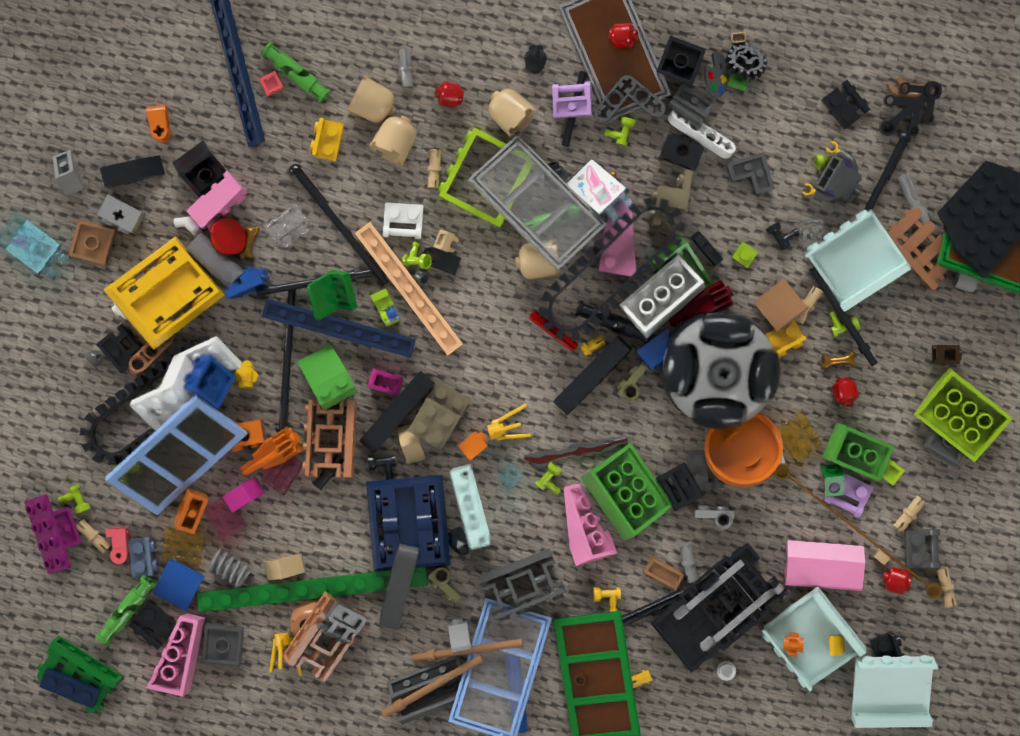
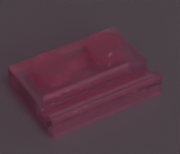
M294 456L282 464L268 468L261 481L281 495H285L302 469L303 461Z
M222 496L204 509L203 513L222 541H225L247 526L237 510L231 513Z

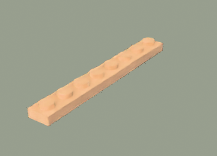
M371 222L355 233L445 353L450 355L463 345Z

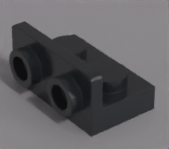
M891 631L869 639L875 657H901L905 655L900 650L902 643L899 636H895Z

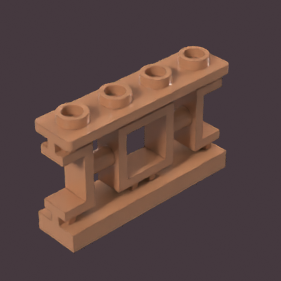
M309 399V404L305 406V415L308 416V423L304 425V434L307 435V442L303 444L306 462L303 461L302 473H305L307 478H319V468L337 469V478L354 479L357 402L355 400L340 402V410L324 411L318 400ZM315 407H317L316 413L318 415H327L326 425H316L314 433ZM345 408H347L346 433H344L343 425H334V415H345ZM321 430L339 431L338 448H320ZM313 445H315L314 452L325 453L324 463H314V471H312ZM343 446H345L344 472H342V464H332L333 453L343 454Z
M326 591L283 654L286 663L293 667L295 665V667L299 668L303 661L314 665L312 674L323 682L332 676L335 666L343 659L345 651L353 644L356 636L352 632L349 634L352 637L349 644L341 643L334 637L327 648L317 643L322 634V631L317 628L320 622L329 623L325 621V615L335 601L340 602L339 599L333 598ZM353 608V609L356 610L357 612L363 614V612L358 611L357 609ZM308 644L315 648L310 656L303 653ZM321 652L328 655L324 663L317 660Z

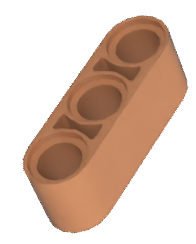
M174 335L170 337L169 342L162 343L155 349L157 353L155 356L147 355L146 350L152 348L147 342L130 359L129 372L134 376L142 375L171 347ZM140 362L143 368L136 370L132 367V364Z

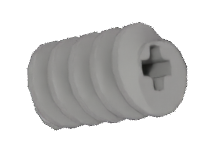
M220 548L213 557L209 570L213 571L217 568L216 575L223 572L222 579L230 577L229 583L231 584L236 581L235 587L238 588L244 584L253 569L247 572L246 564L240 567V560L233 563L234 556L227 559L228 552L221 555L222 548Z

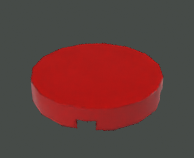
M221 218L213 223L210 228L211 243L221 254L234 256L244 249L247 239L241 224L236 220Z

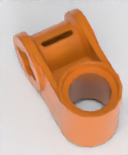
M167 105L146 107L151 136L160 143L168 142L171 138V129ZM160 129L164 131L161 134L162 136L158 135V133H160Z

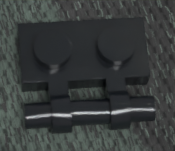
M848 80L841 84L845 88L843 93L836 88L821 99L844 130L861 118L856 112L858 109H861L864 114L871 110L866 104V99L861 98L856 91L855 85H851ZM848 95H850L856 103L853 107L846 99Z
M120 324L117 327V330L121 333L119 336L116 337L113 332H110L96 345L118 371L123 374L128 370L130 359L144 345L134 338L133 332L129 328L127 329L123 324ZM125 339L132 346L129 350L121 343Z
M150 600L137 615L142 622L138 624L133 620L128 626L134 630L133 633L144 638L147 641L146 644L159 650L163 644L157 639L162 636L167 640L171 636L177 622ZM147 625L156 631L153 635L144 629Z

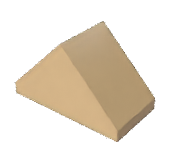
M411 424L397 428L400 445L407 464L426 459L420 438L408 432Z
M302 553L264 562L268 581L305 573Z

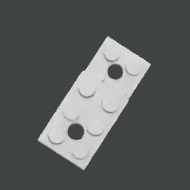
M217 336L175 355L161 387L131 401L130 407L155 431L193 397L183 386L185 384L184 377L192 371L194 367L193 361L197 356L211 355L230 372L240 368L242 362ZM196 408L188 416L198 413L199 409Z

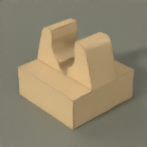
M440 229L433 247L445 252H454L455 249L451 248L450 245L452 241L458 242L459 239L454 236L455 234Z

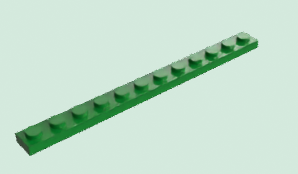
M426 567L414 568L410 587L428 586ZM392 570L203 591L197 593L199 612L316 599L321 598L325 591L332 596L387 590Z

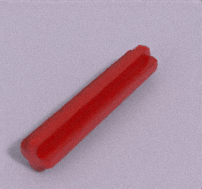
M533 311L529 316L532 322L555 338L560 329L553 325L546 331L543 324L548 322V320L543 316H539V313ZM566 334L563 340L555 338L570 351H574L578 346V343L572 341V338Z

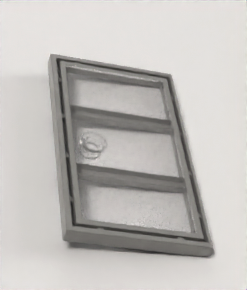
M518 135L514 136L510 142L468 179V182L557 271L607 226Z

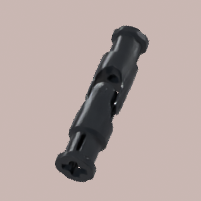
M581 300L575 316L588 319L599 307L589 306ZM601 311L596 314L603 319L598 326L606 327L629 338H637L642 340L644 344L647 343L649 337L646 338L630 319L612 313L605 318ZM618 321L621 322L624 326L617 327Z

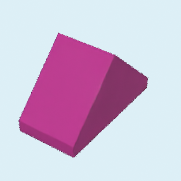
M373 368L367 387L397 396L403 377Z
M253 477L222 496L231 513L265 492L256 477Z

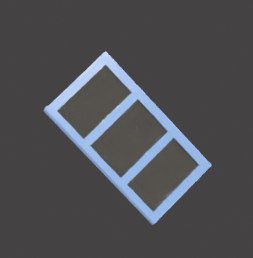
M195 395L105 477L106 482L158 515L247 435V432L198 395Z

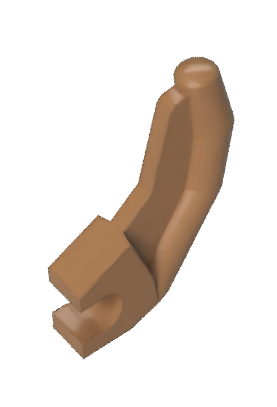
M900 77L895 79L898 83L897 87H894L891 82L886 85L890 93L898 98L916 99L921 95V93L914 92L908 94L900 93L898 90L899 85L907 82ZM924 82V83H921V84H917V85H918V86H924L927 82ZM903 85L902 90L906 92L908 90V86Z

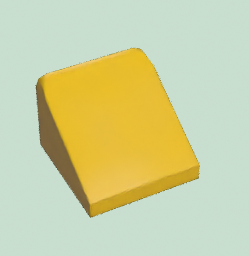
M843 635L829 636L831 656L843 655L845 653Z

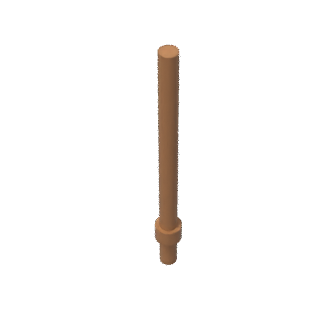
M516 639L471 646V649L452 652L451 649L439 651L432 649L427 650L425 653L413 654L414 662L424 660L430 662L437 661L438 658L523 647L524 640Z
M482 655L474 657L404 699L396 700L392 706L382 711L383 716L386 718L397 711L401 712L407 708V705L484 661Z

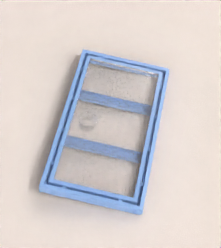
M486 598L471 646L523 639L524 646L469 654L467 662L480 654L484 661L463 673L448 722L493 736H517L552 618L528 611L517 615V612L509 615L510 619L499 622L498 619L494 620L490 610L499 606L498 601ZM503 603L504 609L497 612L501 614L516 607Z

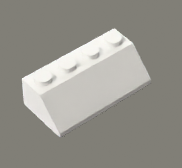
M677 255L624 300L620 307L638 330L648 338L705 289L704 281Z

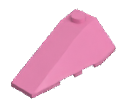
M580 484L565 486L564 496L569 546L575 565L588 564L617 554L609 531L602 529L599 524L601 518L599 515L595 516L591 511V502Z

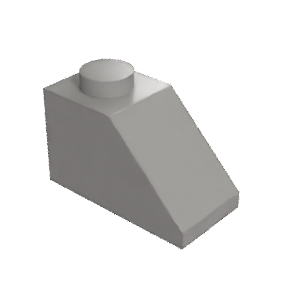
M71 150L53 156L55 179L64 194L69 195L83 189V180Z
M463 618L453 619L452 623L448 625L451 651L457 652L471 649L472 641L468 620L463 621Z

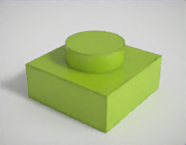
M741 242L731 258L745 268H748L758 252L746 243Z
M889 459L882 478L891 485H894L905 470Z

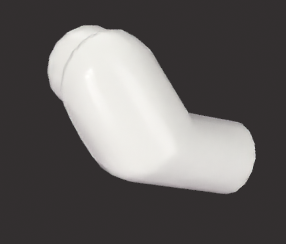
M191 216L174 218L175 228L186 227L195 236L201 233V227Z

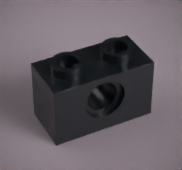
M668 134L659 159L694 172L697 169L704 148L700 146L699 142L693 140L688 142L682 140L683 137L678 134ZM684 147L687 154L680 156L677 153V148Z

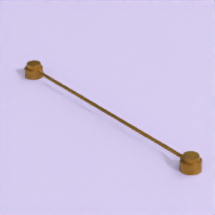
M783 463L778 465L776 471L774 472L775 476L778 479H791L803 490H805L812 497H814L817 501H819L826 508H828L831 512H833L840 519H842L849 526H851L854 530H856L863 537H865L868 541H870L877 548H879L882 552L888 555L896 563L902 566L910 574L916 577L919 581L926 585L925 591L929 598L936 599L941 596L942 589L938 583L925 582L913 571H911L904 564H902L895 557H893L890 553H888L881 546H879L876 542H874L867 535H865L862 531H860L853 524H851L848 520H846L839 513H837L834 509L828 506L820 498L814 495L806 487H804L797 480L791 477L788 465Z

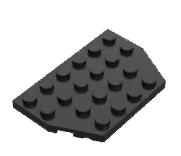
M985 161L937 212L940 221L943 222L946 234H949L953 243L951 245L953 251L982 278L991 271L1020 239V172L989 161Z

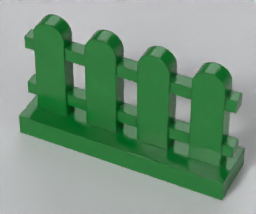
M60 635L50 643L49 649L46 652L49 656L43 665L40 663L36 668L39 670L37 678L39 681H42L45 670L47 668L55 670L58 663L61 662L65 665L61 673L73 677L76 672L81 675L80 681L88 684L93 683L100 688L101 691L95 707L92 709L86 706V710L89 713H94L97 709H103L104 704L102 701L107 693L111 695L114 688L123 678L122 675Z

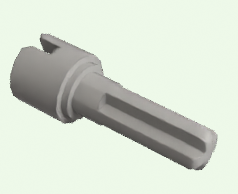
M904 174L898 177L910 209L919 208L922 211V216L918 219L919 222L923 225L925 222L932 221L927 207L921 205L910 175Z

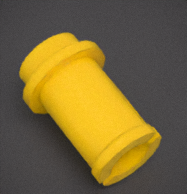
M598 335V337L588 343H583V346L580 348L585 356H592L593 352L606 346L604 340L598 343L603 339L601 335Z
M643 669V672L631 676L632 681L636 680L633 683V688L645 683L650 684V681H653L649 670L645 671Z

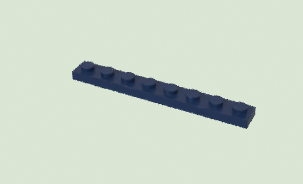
M210 0L248 147H254L265 142V137L229 0Z
M266 299L262 318L409 358L412 356L416 341L414 338L329 315L321 320H316L311 310L271 299Z

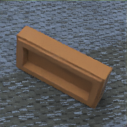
M654 556L650 557L643 570L644 574L677 591L686 575Z

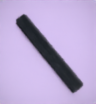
M682 588L623 615V627L667 608L675 600L678 601L680 599L678 595L685 589Z

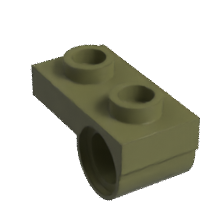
M642 363L638 366L635 364L628 372L630 377L626 381L623 379L616 387L618 389L616 394L629 401L637 399L640 391L635 383L646 371L647 367ZM632 386L635 389V395L629 398L626 396L625 390L627 387Z
M438 566L428 575L430 584L436 589L440 587L444 591L443 595L450 602L454 600L457 603L460 600L462 594L449 583L451 571L448 567ZM440 570L445 571L447 578L440 580L437 577V572Z

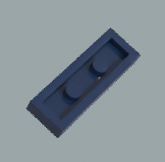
M51 668L45 670L39 686L92 709L95 707L101 691L98 687Z

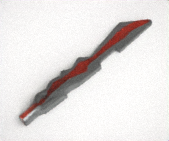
M626 436L597 439V442L570 444L568 449L556 452L555 448L527 454L524 455V459L542 469L547 467L550 461L556 463L570 456L579 460L585 455L590 457L594 454L601 455L605 450L612 451L616 446L628 443Z

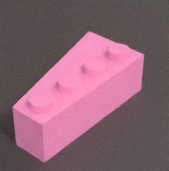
M617 196L609 204L605 232L610 229L615 237L619 232L613 229L612 226L619 221L624 228L628 223L620 218L626 212L633 219L632 211L629 210L632 207L631 198ZM633 223L600 255L597 272L628 278L636 272ZM603 237V242L607 245L610 241Z
M188 613L179 617L169 638L170 640L162 653L159 664L156 666L146 688L182 697L190 693L205 617Z

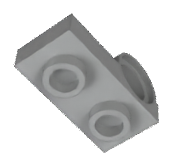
M698 505V509H693V517L713 518L716 526L721 529H727L733 523L734 511L729 509V506H717V509H710V506ZM721 515H726L727 522L723 525L719 524L718 518Z

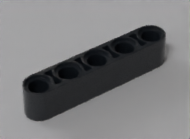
M618 335L556 397L553 403L566 415L570 414L632 351V348Z
M420 371L359 442L374 454L433 387L435 382Z

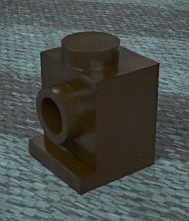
M932 345V364H960L963 355L960 345ZM945 351L949 353L948 358H944Z

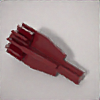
M722 279L709 285L707 289L701 291L683 309L679 310L669 319L670 325L674 326L700 313H703L705 316L719 310L722 312L733 306L734 302L731 297L734 294L730 286L725 287Z

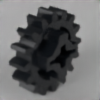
M748 42L745 43V46L741 43H738L737 47L732 45L731 50L729 49L726 55L725 63H728L726 68L732 69L731 74H738L737 78L743 76L746 81L748 77L755 80L756 76L760 78L766 70L768 60L765 59L766 54H761V48L755 49L756 45L753 44L751 47Z

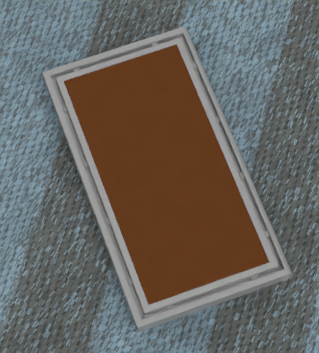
M571 0L559 6L599 103H601L620 78L625 75L635 78L660 100L671 96L664 76L656 73L659 64L631 0ZM616 23H631L634 29L638 30V41L634 43L632 48L617 49L609 42L610 28H613ZM624 80V81H623L624 87H623L621 90H620L619 87H618L616 90H618L619 92H621L622 95L625 97L626 94L623 93V91H624L627 87H628V88H632V86H631V82H632V81L629 80V81L626 82V81ZM641 91L637 94L636 98L640 102H645L648 96L645 92ZM613 94L609 98L610 103L613 105L618 104L621 100L617 94ZM628 97L608 123L641 109V107ZM651 98L649 103L645 105V107L651 105L654 99ZM605 102L603 105H605L606 108L603 111V113L605 115V118H607L606 112L608 111V109H610L611 112L614 109L609 107L608 104Z

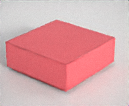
M276 71L258 79L267 97L284 89Z

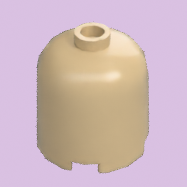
M364 75L347 110L373 123H381L387 116L392 117L396 109L393 106L395 101L394 94L386 87Z
M507 88L500 92L496 91L490 97L489 115L510 138L515 136L514 133L517 130L522 132L534 119L531 116L532 113H537V109L514 89Z
M389 117L383 122L369 147L374 152L377 149L383 153L381 157L385 160L403 165L416 140V130L410 124L411 120L407 117Z
M556 239L541 241L559 259ZM530 243L524 244L521 247L519 257H515L516 268H520L525 278H560V270L557 271Z

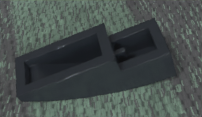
M160 155L100 168L104 186L107 188L126 183L131 184L165 174Z

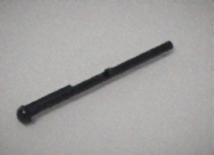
M900 132L897 135L899 141L864 208L867 212L873 209L886 181L890 180L908 142H911V136L908 132Z
M299 164L291 165L289 167V175H295L380 283L385 286L389 280L353 237L351 231L344 226L328 206V201L301 169L302 166Z
M296 290L288 291L287 304L295 306ZM286 324L279 427H275L277 433L287 427L291 354L293 350V326Z

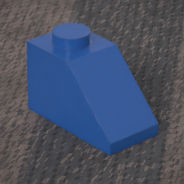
M668 328L662 330L636 351L649 370L653 368L657 370L663 365L665 351L668 348L666 343L670 332Z

